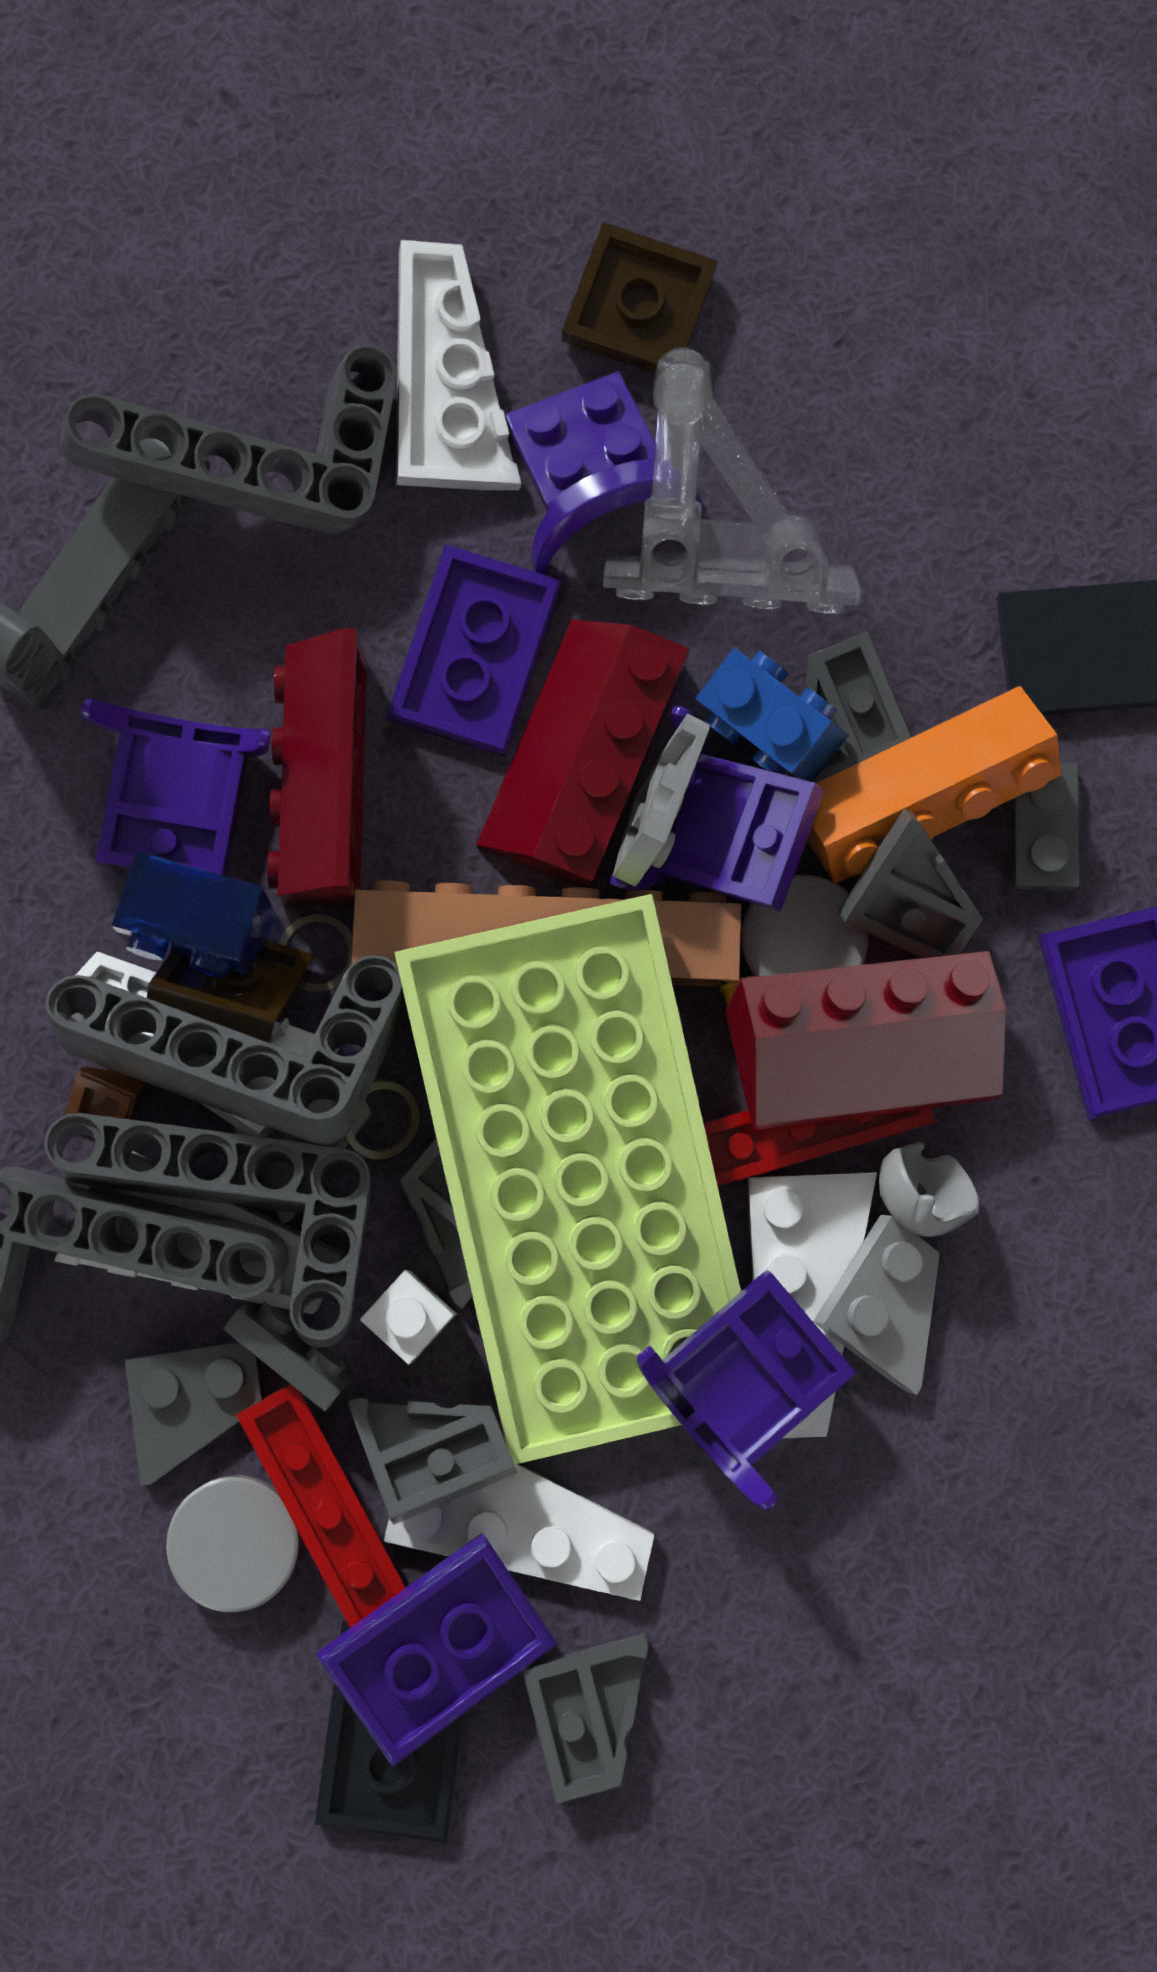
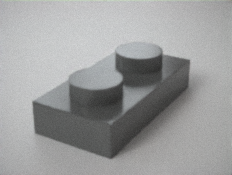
M1061 763V776L1049 781L1044 787L1036 791L1026 792L1012 799L1013 889L1076 890L1079 887L1078 763Z
M250 1301L239 1307L223 1327V1330L323 1411L329 1409L352 1383L353 1379L342 1371L346 1367L342 1358L329 1347L317 1348L306 1344L292 1331L294 1326L290 1316L282 1309L271 1306L266 1301L262 1305Z

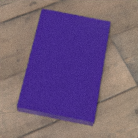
M445 544L386 716L387 720L506 757L563 586V581Z
M1157 906L1038 936L1088 1120L1157 1103Z
M481 1533L316 1654L325 1670L393 1767L558 1644L488 1539Z

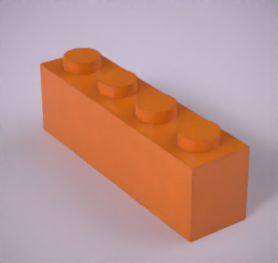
M1018 686L816 783L825 791L807 842L834 885L854 875H860L873 858L904 808L915 815L930 840H932L935 836L968 820L980 818L993 808L1026 792L1036 791L1044 787L1049 781L1061 776L1058 735L1022 687Z

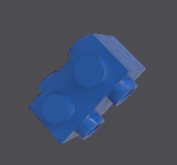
M734 647L695 698L712 711L705 722L710 724L714 730L733 744H736L740 737L744 736L757 746L759 750L752 759L767 771L786 776L791 773L799 779L813 782L849 736L830 721L837 712V709L808 687L800 697L788 689L782 682L789 672L760 650L750 660Z

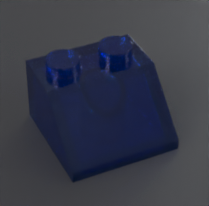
M136 851L111 926L123 940L128 941L126 949L134 954L163 961L166 952L191 959L189 967L195 971L213 977L227 978L229 970L248 974L272 932L277 915L262 886Z

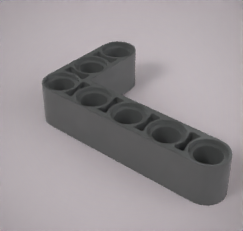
M363 344L354 347L345 355L328 386L316 454L109 396L90 393L78 397L70 404L60 431V447L64 456L72 464L85 470L326 534L340 535L350 531L371 508L375 498L396 384V367L392 358L385 350L375 345ZM359 372L366 375L372 381L374 392H365L357 388L352 382L350 373ZM84 421L94 422L105 430L108 439L101 443H91L84 440L78 434L75 426ZM349 430L357 434L363 443L364 450L353 451L347 448L339 437V431ZM151 438L163 442L168 447L171 458L162 461L148 457L143 452L140 441ZM214 455L225 459L230 464L232 476L224 478L213 475L206 468L204 457ZM279 472L285 475L293 486V493L280 494L274 491L268 484L266 473ZM337 488L346 492L353 503V510L345 511L335 507L328 497V489Z
M151 438L140 441L142 450L148 457L162 461L171 458L169 449L163 442ZM204 458L205 466L210 471V461ZM112 477L20 611L17 613L0 602V685L38 710L48 708L52 703L48 696L60 680L66 683L87 652L83 648L84 644L95 629L99 632L102 631L122 602L118 595L130 579L133 581L138 579L157 551L152 547L164 529L169 532L192 500L187 498V496Z
M377 955L361 957L346 970L305 1056L88 976L73 975L61 979L48 991L45 1001L46 1011L57 1041L70 1054L262 1125L308 1144L323 1146L336 1144L344 1139L351 1130L402 1022L405 1011L404 993L398 967L388 958ZM370 991H381L388 994L384 999L374 1002L361 998L362 995ZM79 1011H93L92 1015L83 1021H68L73 1014ZM147 1032L154 1034L150 1040L142 1044L126 1043L130 1037L137 1033ZM347 1044H354L363 1048L361 1052L348 1057L339 1056L334 1053L337 1048ZM206 1054L214 1057L205 1066L191 1067L186 1065L196 1055ZM265 1076L275 1080L271 1086L262 1090H253L246 1087L251 1080L257 1077ZM319 1099H328L337 1103L333 1109L324 1113H315L306 1109L310 1103Z
M84 1113L66 1114L57 1118L49 1126L44 1138V1150L53 1166L68 1181L90 1186L304 1214L290 1300V1319L298 1337L306 1344L317 1348L335 1345L346 1336L352 1323L371 1195L369 1168L365 1160L356 1152L345 1148ZM78 1135H88L95 1138L94 1151L86 1160L79 1163L64 1161L63 1150L72 1138ZM143 1144L159 1146L162 1149V1156L154 1168L144 1172H137L128 1167V1159L136 1147ZM216 1152L228 1159L225 1172L214 1180L204 1181L193 1175L195 1162L206 1153ZM272 1161L288 1163L294 1169L292 1180L280 1189H268L258 1182L260 1170ZM336 1170L350 1171L360 1181L358 1189L346 1198L332 1197L322 1187L325 1178ZM329 1233L342 1235L350 1244L349 1252L345 1258L334 1264L320 1262L314 1257L312 1252L315 1242L321 1236ZM317 1298L330 1299L340 1309L338 1321L326 1330L316 1331L309 1328L303 1322L302 1314L305 1307Z
M6 1166L0 1169V1187L8 1193L11 1200L9 1214L6 1215L0 1212V1343L8 1337L13 1327L30 1246L238 1298H253L261 1295L284 1274L288 1266L289 1252L285 1241L277 1233L267 1228L97 1186L77 1184L65 1178L21 1167ZM55 1201H61L72 1209L75 1217L72 1230L60 1227L53 1216ZM117 1216L130 1219L135 1224L138 1231L136 1246L123 1243L118 1238L115 1231ZM180 1232L192 1234L199 1240L202 1247L200 1261H191L180 1253L177 1246V1237ZM242 1248H252L264 1257L266 1262L265 1276L254 1277L242 1268L240 1262Z

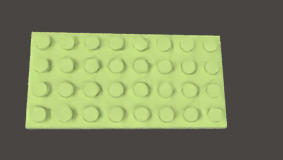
M652 894L394 952L506 1445L514 1465L681 1425L637 1367L636 1357L650 1345L663 1360L737 1296L741 1289Z

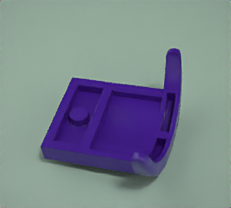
M619 371L505 414L507 426L515 446L547 511L536 531L531 549V561L537 573L543 574L547 572L549 563L557 550L574 533L596 518L615 509L642 501L667 499L683 502L691 506L698 514L705 510L704 503L692 481L684 473L665 463Z
M96 699L84 700L81 705V716L83 719L120 734L95 861L102 865L224 886L248 757L262 756L268 752L271 738L270 731L263 728L247 729L206 724L142 712Z
M674 706L670 717L675 731L687 713L695 717L690 710L681 706ZM705 740L685 791L681 809L670 830L676 836L667 859L659 869L651 865L636 887L611 875L610 884L636 891L651 888L667 878L781 912L825 790L814 782L709 756Z
M767 1269L663 1360L650 1345L636 1357L637 1367L675 1418L725 1475L753 1503L766 1511L777 1503L778 1496L751 1465L856 1374L778 1279Z

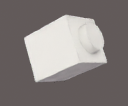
M404 1270L360 1320L409 1365L420 1356L457 1313L412 1271Z

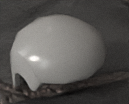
M923 1142L894 1149L883 1158L880 1167V1196L894 1219L905 1229L919 1236H942L954 1231L978 1214L979 1196L971 1178L955 1158L950 1155H943L932 1159L925 1158L921 1155V1151L925 1147ZM919 1183L926 1189V1194L919 1195L917 1192Z

